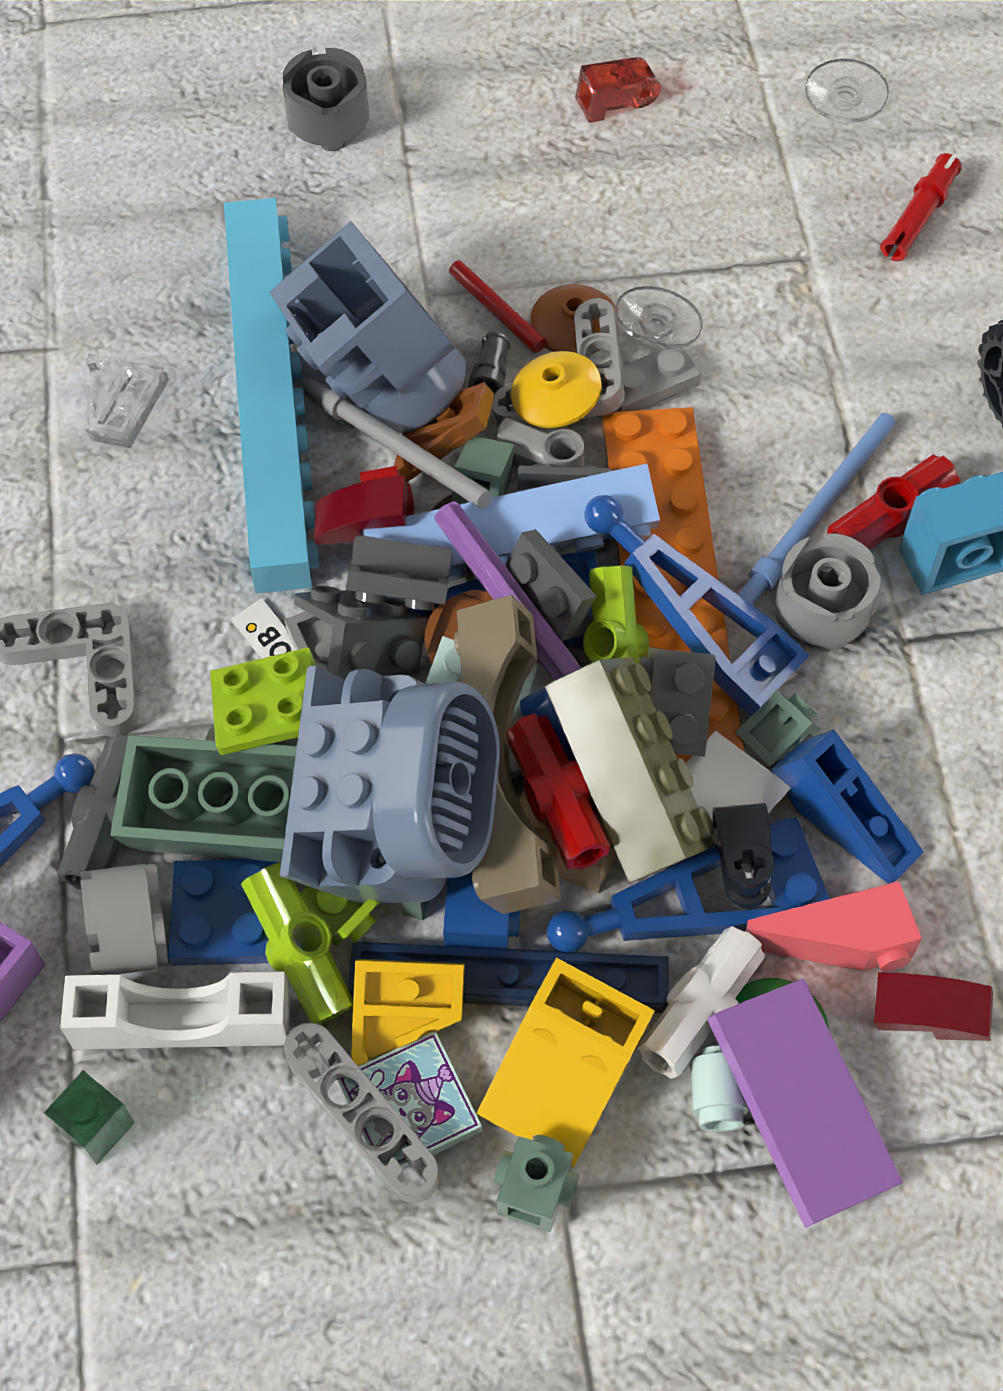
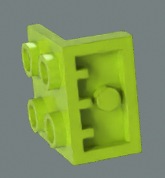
M309 647L210 671L215 743L219 754L225 755L298 737L307 666H316Z

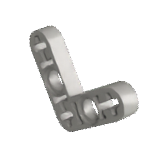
M595 298L585 301L575 311L577 353L587 358L597 350H608L611 354L604 361L593 362L600 373L602 388H606V394L600 395L594 408L582 419L606 415L616 411L624 402L625 397L619 330L615 312L610 302L601 298ZM596 318H600L601 333H593L592 325L593 320ZM512 384L500 388L494 394L492 409L499 425H501L505 418L511 417L524 421L515 410L510 411L511 405H513L511 400Z
M104 603L0 618L1 663L21 665L87 656L89 708L96 728L101 734L108 737H116L117 734L127 735L134 729L138 722L139 714L133 631L127 612L121 606ZM114 622L115 626L112 628V633L103 634L106 623ZM87 624L88 626L86 630L89 637L87 638L84 637L81 628V625ZM69 626L73 629V634L65 642L53 643L48 640V634L55 627ZM33 631L37 633L39 644H34L32 641L35 640ZM18 634L19 638L15 639L14 646L6 647L5 643H8L9 636ZM119 661L125 665L123 672L115 678L105 679L98 674L99 669L106 662ZM108 694H116L121 708L116 719H109L107 716L111 712Z

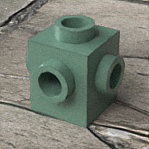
M533 1135L532 1140L518 1136L513 1153L504 1150L496 1169L494 1183L502 1185L497 1198V1214L551 1232L559 1205L570 1208L579 1180L578 1174L570 1172L573 1154L564 1151L565 1146L561 1142L547 1136Z

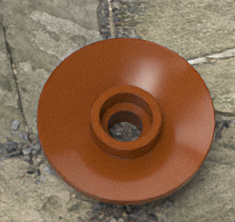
M580 284L562 285L547 291L536 301L531 312V326L547 340L545 348L552 352L568 351L577 353L574 311L587 300L601 298L612 304L618 323L619 316L616 306L606 294L593 287ZM600 318L593 320V333H601Z

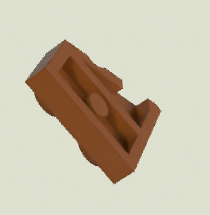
M485 382L460 390L449 407L436 419L417 430L402 433V435L441 460L463 445L467 440H470L487 428L494 393ZM396 455L394 466H397L399 476H405L406 482H409L423 472L399 455Z

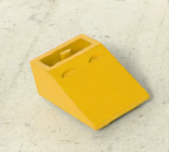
M556 958L533 999L476 1114L516 1137L521 1136L532 1140L533 1135H543L561 1142L565 1146L564 1151L573 1154L572 1168H574L650 1024L655 1010Z

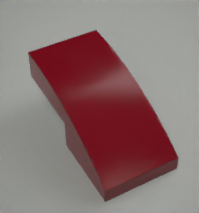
M405 476L385 477L357 483L339 489L317 500L314 529L315 544L354 542L357 535H363V529L406 526L408 485Z
M878 972L874 1024L878 1030L933 1032L937 1040L991 1041L992 986L931 975Z

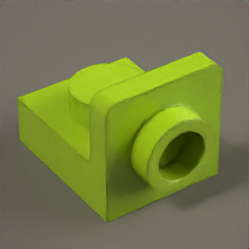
M309 886L300 893L309 912L321 917L329 926L332 935L331 943L335 946H338L347 936L356 943L376 922V919L370 912L380 903L379 901L368 899L365 903H355Z

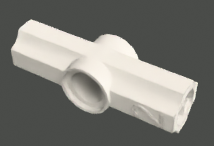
M734 926L725 929L719 935L717 941L710 947L699 965L687 971L673 986L666 998V1002L669 1003L668 1007L637 1047L642 1055V1060L652 1070L662 1073L670 1079L678 1077L685 1070L687 1064L697 1053L705 1039L714 1035L707 1019L714 1013L739 1004L735 999L765 958L761 949L762 944L749 932L738 930Z

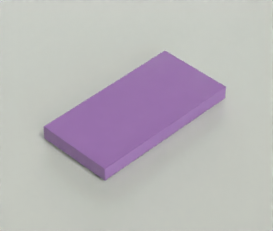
M804 978L714 1013L707 1019L805 1228L903 1183Z

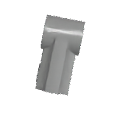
M515 417L505 418L498 428L495 440L515 444L513 462L522 466L547 464L552 467L585 466L584 440L573 430L559 429L549 432Z

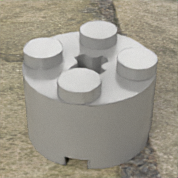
M826 534L825 538L811 541V537H808L796 543L785 557L776 594V619L780 625L798 639L812 645L821 646L826 650H838L845 643L858 637L867 627L881 585L880 573L878 575L874 564L875 558L870 550L857 540L841 534Z
M145 863L80 872L86 936H88L89 946H91L89 958L92 975H120L158 969V966L168 965L156 864L145 865Z

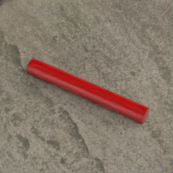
M461 260L455 261L450 266L449 274L530 350L538 353L545 347L547 340Z

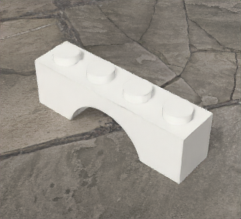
M285 972L229 973L227 977L215 984L186 989L147 986L133 982L122 975L65 976L60 1029L73 1049L283 1046L287 1035L290 1033L291 992Z

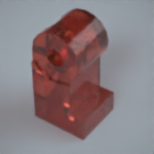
M641 57L581 66L575 99L588 122L592 123L604 120L606 111L626 108L628 106L643 108L650 105L659 97L661 85L647 61Z

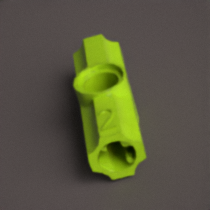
M620 565L590 569V589L596 595V598L592 603L593 622L587 627L584 634L583 646L585 654L592 662L602 659L633 657L636 664L639 662L640 657H646L649 648V638L644 627L636 622L632 567Z
M279 862L248 877L241 885L269 939L265 950L269 964L277 972H285L310 1023L322 1025L352 1009L354 999L328 950L332 938L329 926L321 917L309 912L294 881L280 876L281 864ZM294 939L300 943L302 949L297 946Z

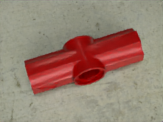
M933 454L901 477L884 479L878 485L876 494L829 525L827 534H841L851 537L862 543L869 550L887 538L904 535L916 496L931 488L940 487L944 489L960 484L961 480L955 471V465L944 455L939 457Z
M534 713L518 719L511 728L506 730V741L524 777L525 794L538 822H545L553 843H555L561 860L567 869L576 868L582 870L595 865L598 860L609 854L610 845L590 806L589 789L579 765L575 760H568L547 716H537Z

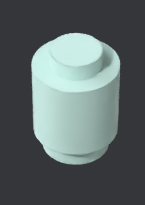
M720 1046L703 1048L701 1055L691 1060L693 1114L699 1117V1126L703 1130L711 1132L738 1130L744 1126V1115L748 1114L749 1108Z

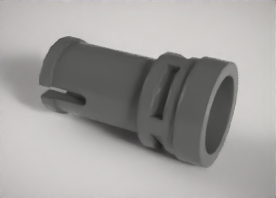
M493 331L483 336L479 359L473 367L468 388L485 382L495 394L496 391L505 386L506 371L504 366L508 350L510 349V340L505 334Z

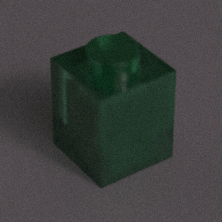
M84 1070L44 1112L56 1131L96 1165L99 1164L135 1123L125 1105Z

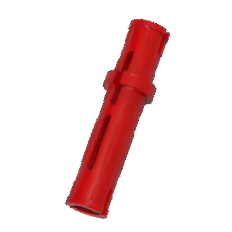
M940 154L928 175L919 179L913 190L914 196L880 245L884 256L887 257L894 245H897L898 248L890 260L902 261L905 259L909 249L935 208H939L944 204L948 197L949 186L961 172L962 164L957 157L950 167L946 169L945 165L952 154Z

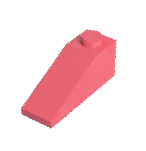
M899 881L750 919L745 932H749L762 944V952L860 971L880 967L881 971L887 972L904 967L911 962V958H913L922 940Z

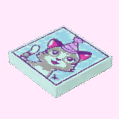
M436 1031L358 1066L432 1155L482 1132V1125ZM339 1078L337 1080L347 1104H349L358 1096L359 1085L353 1079ZM381 1118L374 1119L364 1127L362 1136L364 1141L371 1146H383L392 1139L394 1127L387 1120ZM404 1142L399 1151L392 1156L401 1165L402 1170L411 1166L402 1153L403 1148L410 1146L407 1142ZM391 1158L381 1162L386 1166Z

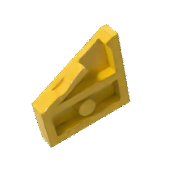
M375 959L355 960L351 1059L357 1066L365 1064L369 1060L395 1048H400L414 1042L435 1030L438 1031L462 1020L465 964Z

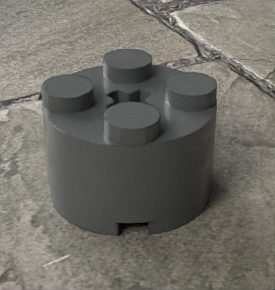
M325 48L326 54L312 55L311 49L296 55L287 63L283 70L282 86L288 128L297 137L308 143L321 145L327 151L340 150L345 145V142L355 138L363 131L369 120L366 76L360 60L345 50Z

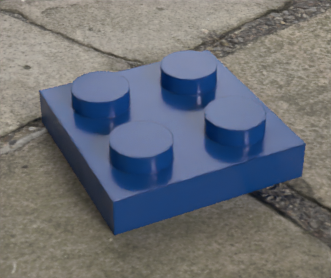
M249 859L174 861L168 953L171 966L269 963L265 953L266 943L269 939L241 883L262 869L278 862Z

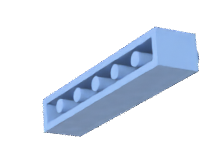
M648 464L492 497L491 503L484 509L478 508L471 502L460 504L461 508L504 565H506L521 533L534 529L543 536L555 551L575 546L576 552H587L604 547L603 540L613 537L609 533L599 534L592 531L584 518L586 505L592 498L598 495H609L617 499L623 508V520L643 539L650 537V529L658 528L660 522ZM440 509L406 516V526L363 529L365 536L450 548L452 550L448 582L462 578V571L470 569L435 522L434 515Z

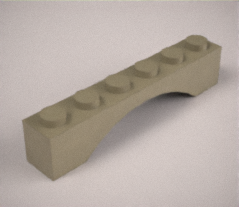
M511 594L457 610L458 631L454 633V645L461 660L462 676L458 677L457 681L471 685L485 698L493 713L499 735L500 759L492 834L487 851L477 868L474 869L472 879L479 899L501 914L561 901L556 850L538 834L524 814L513 787L509 766V745L506 741V730L511 728L514 708L520 692L537 661L533 614Z

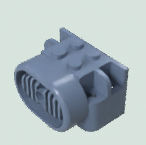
M352 221L346 224L269 292L290 324L285 329V332L298 346L297 350L314 370L319 368L326 376L325 380L342 400L349 396L359 408L362 407L367 413L396 432L407 433L427 425L443 413L458 395L466 374L464 357Z
M307 666L280 876L355 903H365L368 899L379 901L380 903L429 901L440 893L446 878L462 877L474 870L483 859L491 839L500 759L497 725L493 713L481 693L471 685L458 681L423 684L407 675L382 676L369 669H356L350 672L344 680L318 666Z

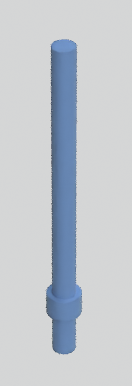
M881 413L768 557H761L749 572V581L738 593L740 597L754 605L764 591H770L780 580L783 563L790 549L796 543L808 537L895 426V419L890 414Z

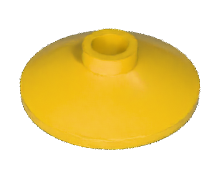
M568 351L544 354L529 362L517 374L511 388L512 404L520 418L536 427L559 428L573 424L586 416L598 402L602 390L600 373L595 364L581 354Z

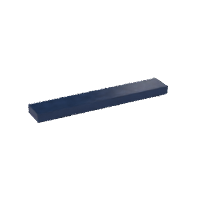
M352 941L348 990L354 998L355 960L464 963L463 1003L530 1007L555 959L558 958L655 1010L654 1013H663L668 1007L666 998L668 996L669 957L378 942L354 943Z

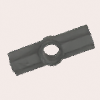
M117 734L116 737L107 738L90 785L82 786L74 803L72 812V825L74 829L57 875L61 881L67 882L77 889H81L80 872L110 868L119 845V841L111 837L110 834L128 736Z

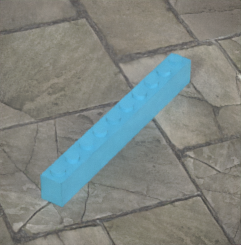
M276 198L225 202L224 213L249 560L255 593L312 588L311 569L320 568L318 545L315 544L314 540L308 541L307 529H315V511L313 500L305 501L304 491L313 490L310 462L301 463V453L309 452L306 424L298 425L297 416L306 415L303 387L295 388L294 379H302L300 353L291 352V344L295 343L285 332V329L290 324L269 293L285 279V275L293 272L290 248L282 249V242L290 241L287 215H278Z

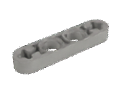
M303 1023L293 1028L286 1037L284 1052L294 1074L395 1196L401 1201L411 1204L421 1203L429 1199L437 1190L439 1183L438 1165L432 1153L327 1029L315 1023ZM307 1041L312 1046L321 1042L318 1046L322 1060L329 1067L322 1075L319 1067L311 1057L305 1056L300 1060L298 1059L301 1056L299 1045L302 1042ZM336 1060H338V1061L340 1062V1063H337V1064L333 1065ZM320 1076V1078H319V1080H318L317 1082H315V1081L313 1080L314 1078H317V1077ZM339 1078L353 1079L359 1085L358 1096L349 1104H336L328 1097L329 1087ZM381 1118L390 1122L394 1127L393 1137L383 1146H371L362 1137L363 1129L368 1122ZM404 1142L410 1145L402 1149L403 1157L413 1168H418L422 1164L426 1166L423 1171L425 1183L419 1187L412 1181L405 1185L401 1184L404 1179L401 1165L392 1156L399 1151ZM391 1158L386 1166L381 1162Z

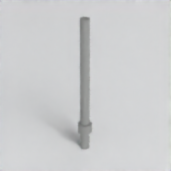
M310 379L305 384L304 393L320 403L326 414L337 421L345 420L478 508L484 509L491 503L492 493L356 406L349 396L342 400L333 390L316 379Z

